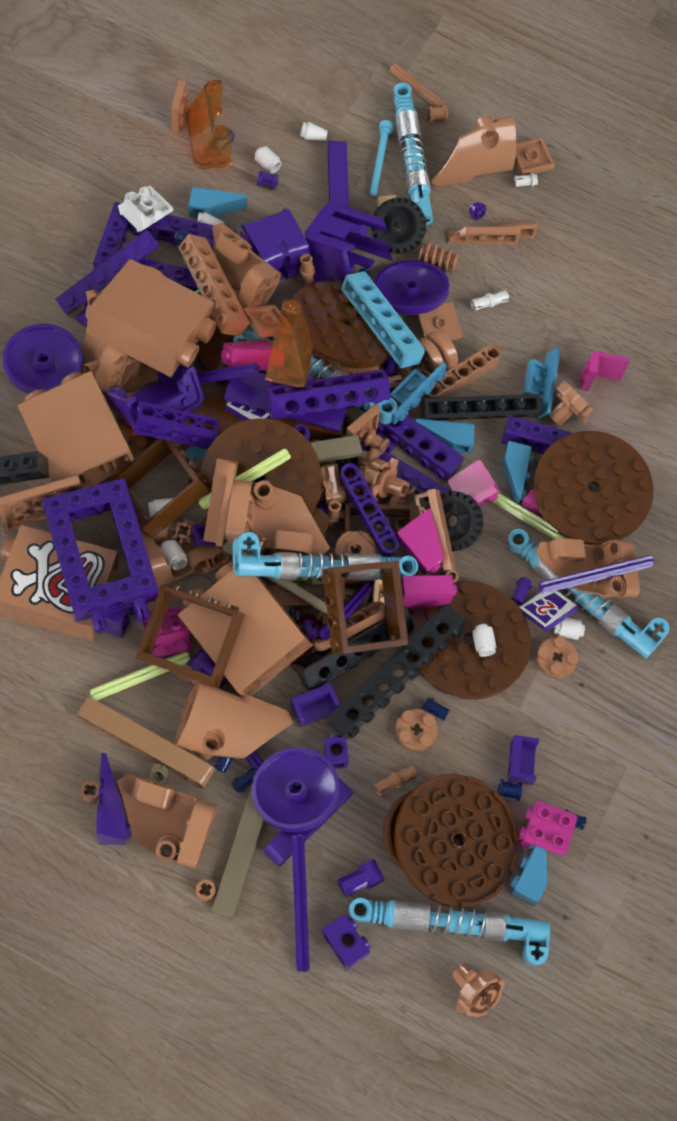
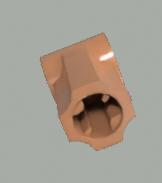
M338 464L322 465V475L324 474L327 479L330 478L331 482H333V490L330 491L331 497L329 498L325 489H323L321 499L325 502L324 506H329L328 504L332 500H337L340 503L345 502L346 494L340 483Z

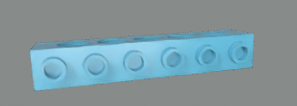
M364 271L346 275L341 290L399 367L404 368L420 364L425 352L424 347L367 273Z

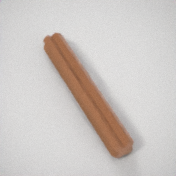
M394 63L390 67V73L403 83L409 84L414 92L432 106L443 107V105H446L445 101L398 64Z

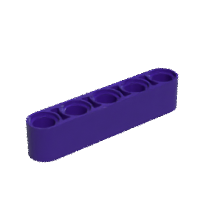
M328 141L329 203H336L349 208L347 141Z
M352 463L345 464L339 475L340 482L370 537L373 539L378 552L384 557H390L398 548V540L359 468ZM350 471L354 474V477L351 479L347 478L344 473ZM361 489L364 492V495L357 496L355 495L354 490ZM369 506L373 509L374 513L367 514L363 508ZM380 524L383 527V531H375L373 525ZM390 542L393 545V549H385L383 543Z
M339 777L340 796L337 806L323 823L302 832L281 831L265 847L263 852L278 867L283 865L292 856V836L304 835L306 842L353 795L354 792Z

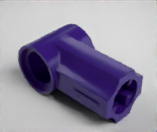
M200 649L186 663L192 669L211 676L215 667L214 661L203 649ZM223 675L219 689L222 688L228 680L225 677V675Z
M375 859L362 864L357 868L358 870L337 880L345 898L362 889L372 888L385 880Z

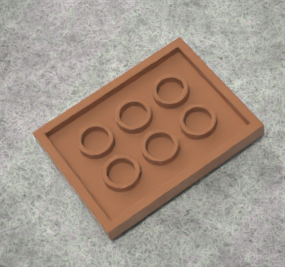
M78 475L0 497V516L5 532L18 529L21 525L29 526L46 521L42 499L80 490L81 484Z

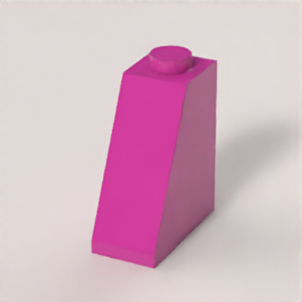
M267 340L229 342L223 345L221 352L222 362L229 367L257 363L260 366L259 370H273L274 366L284 367L285 351Z
M427 509L395 535L399 545L407 555L417 561L418 568L424 576L429 572L434 574L441 568V562L444 560L432 512L430 509Z
M452 575L402 577L403 604L409 612L450 604L453 596L457 594L456 583H453Z

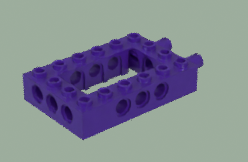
M114 202L93 261L94 269L122 249L123 244L127 241L126 235L129 228L135 236L141 235L148 229L156 241L169 242L175 246L176 244L180 245L188 234L204 237L214 252L212 226L214 225L167 214L146 229L137 232V229L123 215H120L118 205L121 203ZM146 258L139 262L141 265L159 270L166 278L193 292L199 289L190 270L187 268Z
M125 479L42 499L75 621L79 622L91 618L94 632L99 634L101 633L99 625H101L103 632L108 630L104 615L134 607L137 622H143L141 613H143L145 621L149 620L150 614L146 603L156 601L159 590ZM112 510L113 522L116 523L119 542L121 541L130 577L90 588L71 521L76 519L79 521L83 517L98 514V516L103 515V512Z

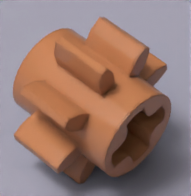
M187 519L184 523H180L177 520V527L171 528V531L176 533L172 539H178L180 545L186 541L188 544H191L192 525H188ZM180 529L187 531V536L180 534Z

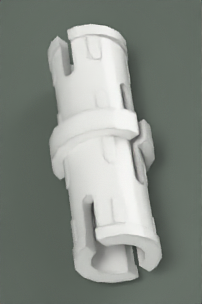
M504 290L494 294L487 293L483 297L471 299V309L476 311L487 307L493 308L494 305L508 302L509 294Z

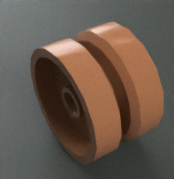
M436 329L427 334L426 338L422 337L418 340L425 349L421 362L431 374L443 362L447 364L446 371L458 364L456 349L449 337L441 330Z

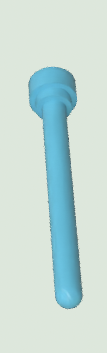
M388 120L381 121L379 125L381 138L370 188V196L372 197L377 194L387 140L390 134L393 133L394 124Z

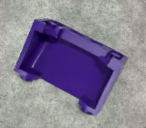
M180 364L171 377L157 370L158 382L127 397L123 389L118 387L112 388L104 392L109 405L133 428L137 418L139 401L185 412L200 406L204 396L195 368L191 365L187 368ZM144 409L142 411L143 415H153L151 411ZM163 415L166 420H173L170 415Z

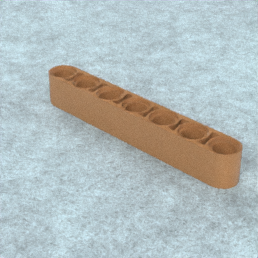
M88 697L76 714V717L83 723L150 761L166 766L171 773L198 788L204 789L215 771L214 767L93 698Z

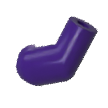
M307 618L302 623L305 634L309 639L319 638L320 629L319 627H314L315 621L312 618Z

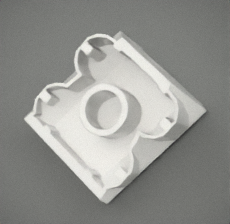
M151 186L141 187L139 193H126L124 202L118 205L120 215H123L137 229V232L146 229L173 211V207Z

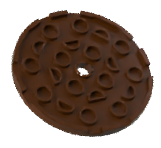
M338 281L316 282L301 288L293 296L287 313V320L294 328L292 334L304 348L308 347L314 351L316 357L326 362H329V360L338 362L341 367L356 369L375 367L383 364L387 358L392 357L341 290L343 283Z
M256 418L234 424L222 432L208 448L202 461L200 473L206 478L207 482L205 485L210 490L204 495L206 496L212 491L217 458L237 461V477L279 451L287 449L291 458L267 472L264 476L266 481L272 486L301 496L312 515L317 507L322 491V469L313 446L299 431L281 421ZM262 490L260 496L268 495L270 490Z
M600 431L575 432L554 442L542 455L533 479L535 502L545 521L550 523L558 531L557 533L563 537L583 540L584 544L600 545L609 540H623L627 538L643 523L653 501V481L649 468L642 456L624 440ZM590 483L599 487L598 491L592 492L589 490L588 485Z
M474 581L454 582L457 586V594L453 596L452 602L448 605L465 620L464 631L459 637H453L449 641V646L443 652L439 651L434 655V661L429 666L424 665L419 670L420 675L424 676L438 691L446 695L448 693L457 696L459 699L479 700L493 697L507 690L523 673L531 652L529 625L518 605L499 589ZM444 605L415 610L411 618L415 629L408 633V640ZM487 624L493 629L497 646L495 654L485 657L479 656V652H476L475 644L466 643L464 637L467 634L473 637L472 631L475 630L476 626ZM443 627L437 629V631L440 634H445L448 632V630ZM428 641L422 644L425 648H430L433 646V644ZM411 656L412 662L418 661V657Z
M456 773L436 776L417 786L402 804L395 825L397 857L410 883L428 899L444 906L458 908L484 903L501 892L507 885L506 882L511 873H514L517 865V842H519V835L513 814L499 793L493 791L485 785V782L478 778L457 775ZM455 834H458L462 839L460 846L452 842Z

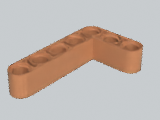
M495 344L488 345L446 371V376L442 381H437L434 384L430 393L435 395L424 394L421 400L426 398H448L493 370L499 364L502 355L501 348ZM421 361L420 364L413 365L412 367H399V373L404 379L415 368L427 378L431 375Z

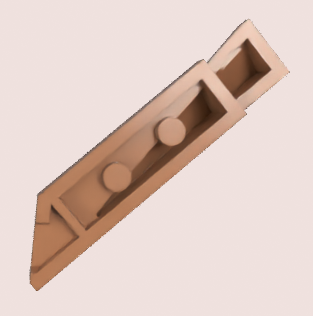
M533 220L481 227H464L458 230L447 231L448 244H518L519 238H535L538 224Z

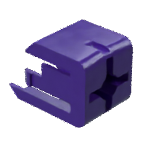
M336 203L326 204L305 232L315 271L344 282L346 275L352 274L351 270L355 265L370 269L375 260L347 251L354 248L393 261L387 242L366 236L369 231L366 226L386 232L387 227L384 220Z
M285 208L279 213L247 224H241L245 235L243 232H240V237L251 245V251L281 273L279 282L300 274V257L303 254H309V246L289 209Z

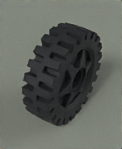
M402 197L388 199L380 204L373 216L384 220L387 229L384 232L371 227L372 235L375 239L387 242L390 253H408L414 250L425 236V215L422 209L412 200ZM396 221L404 223V228L401 231H396L393 228Z
M447 491L440 493L452 551H460L472 546L479 539L478 537L481 535L482 527L484 526V517L480 506L473 498L462 492ZM430 503L426 505V510L430 509ZM452 516L457 518V524L454 527L449 525V519Z

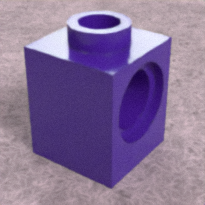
M331 735L325 738L323 744L324 756L332 763L335 769L347 768L349 759L346 737ZM334 747L339 748L341 754L334 755L330 749Z

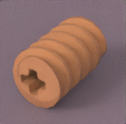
M431 240L427 244L424 243L418 261L424 258V262L429 263L431 261V264L435 266L438 263L440 269L445 266V272H449L452 268L453 274L459 260V251L452 255V248L445 252V246L440 250L438 249L439 243H436L434 247L431 246Z

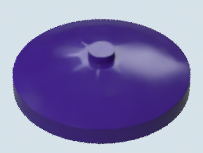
M408 260L393 263L382 269L374 279V284L398 314L417 315L430 312L442 305L449 294L447 275L439 267L423 261Z
M36 324L25 327L15 333L5 346L3 352L5 374L17 389L27 394L39 389L49 391L62 385V380L69 374L82 371L83 355L81 346L77 339L62 327L52 324Z
M289 748L273 754L258 768L252 783V798L258 814L272 827L287 832H302L323 823L334 811L340 796V783L332 763L319 752L307 748Z

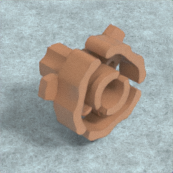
M563 381L554 393L562 402L548 415L561 426L574 413L586 425L588 423L586 418L594 410L588 406L589 404L574 388Z
M391 458L389 462L381 459L373 461L371 467L382 470V472L367 468L364 479L378 504L386 500L390 501L394 495L404 498L410 488L409 482L397 478L398 471L396 467L399 460Z
M462 964L459 968L455 969L452 976L454 981L462 988L460 991L461 997L457 1001L458 1005L455 1010L458 1013H465L467 1016H474L475 1018L486 1015L488 1009L483 1002L491 1009L496 1006L502 997L501 994L505 987L503 979L495 971L485 970L477 974L467 964Z

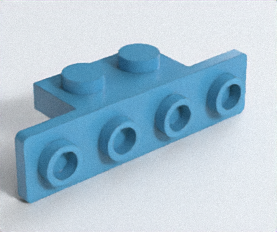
M558 347L546 353L544 364L535 359L528 361L523 394H540L541 414L536 416L538 419L543 418L552 411L554 387L558 375L557 368L560 361V348Z
M443 362L428 378L415 368L390 394V398L400 406L392 414V423L394 425L399 420L403 421L406 418L408 411L420 403L421 397L424 394L428 395L432 391L437 381L440 382L444 379L447 364Z

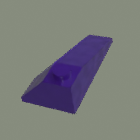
M101 753V787H99L98 793L99 805L97 807L96 825L97 840L99 845H126V838H130V825H126V818L106 753Z

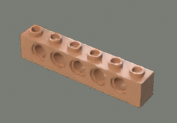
M188 234L178 248L202 296L214 302L211 314L217 322L220 332L240 336L250 324L207 239Z

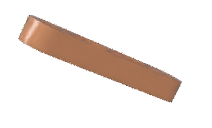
M380 601L373 602L352 613L345 621L347 638L383 620L386 617L384 603ZM320 636L319 638L312 639L315 649L318 651H324L332 647L330 639L325 641Z

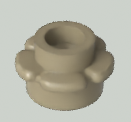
M157 763L153 764L152 768L149 769L148 773L151 781L163 784L169 779V769L166 766Z

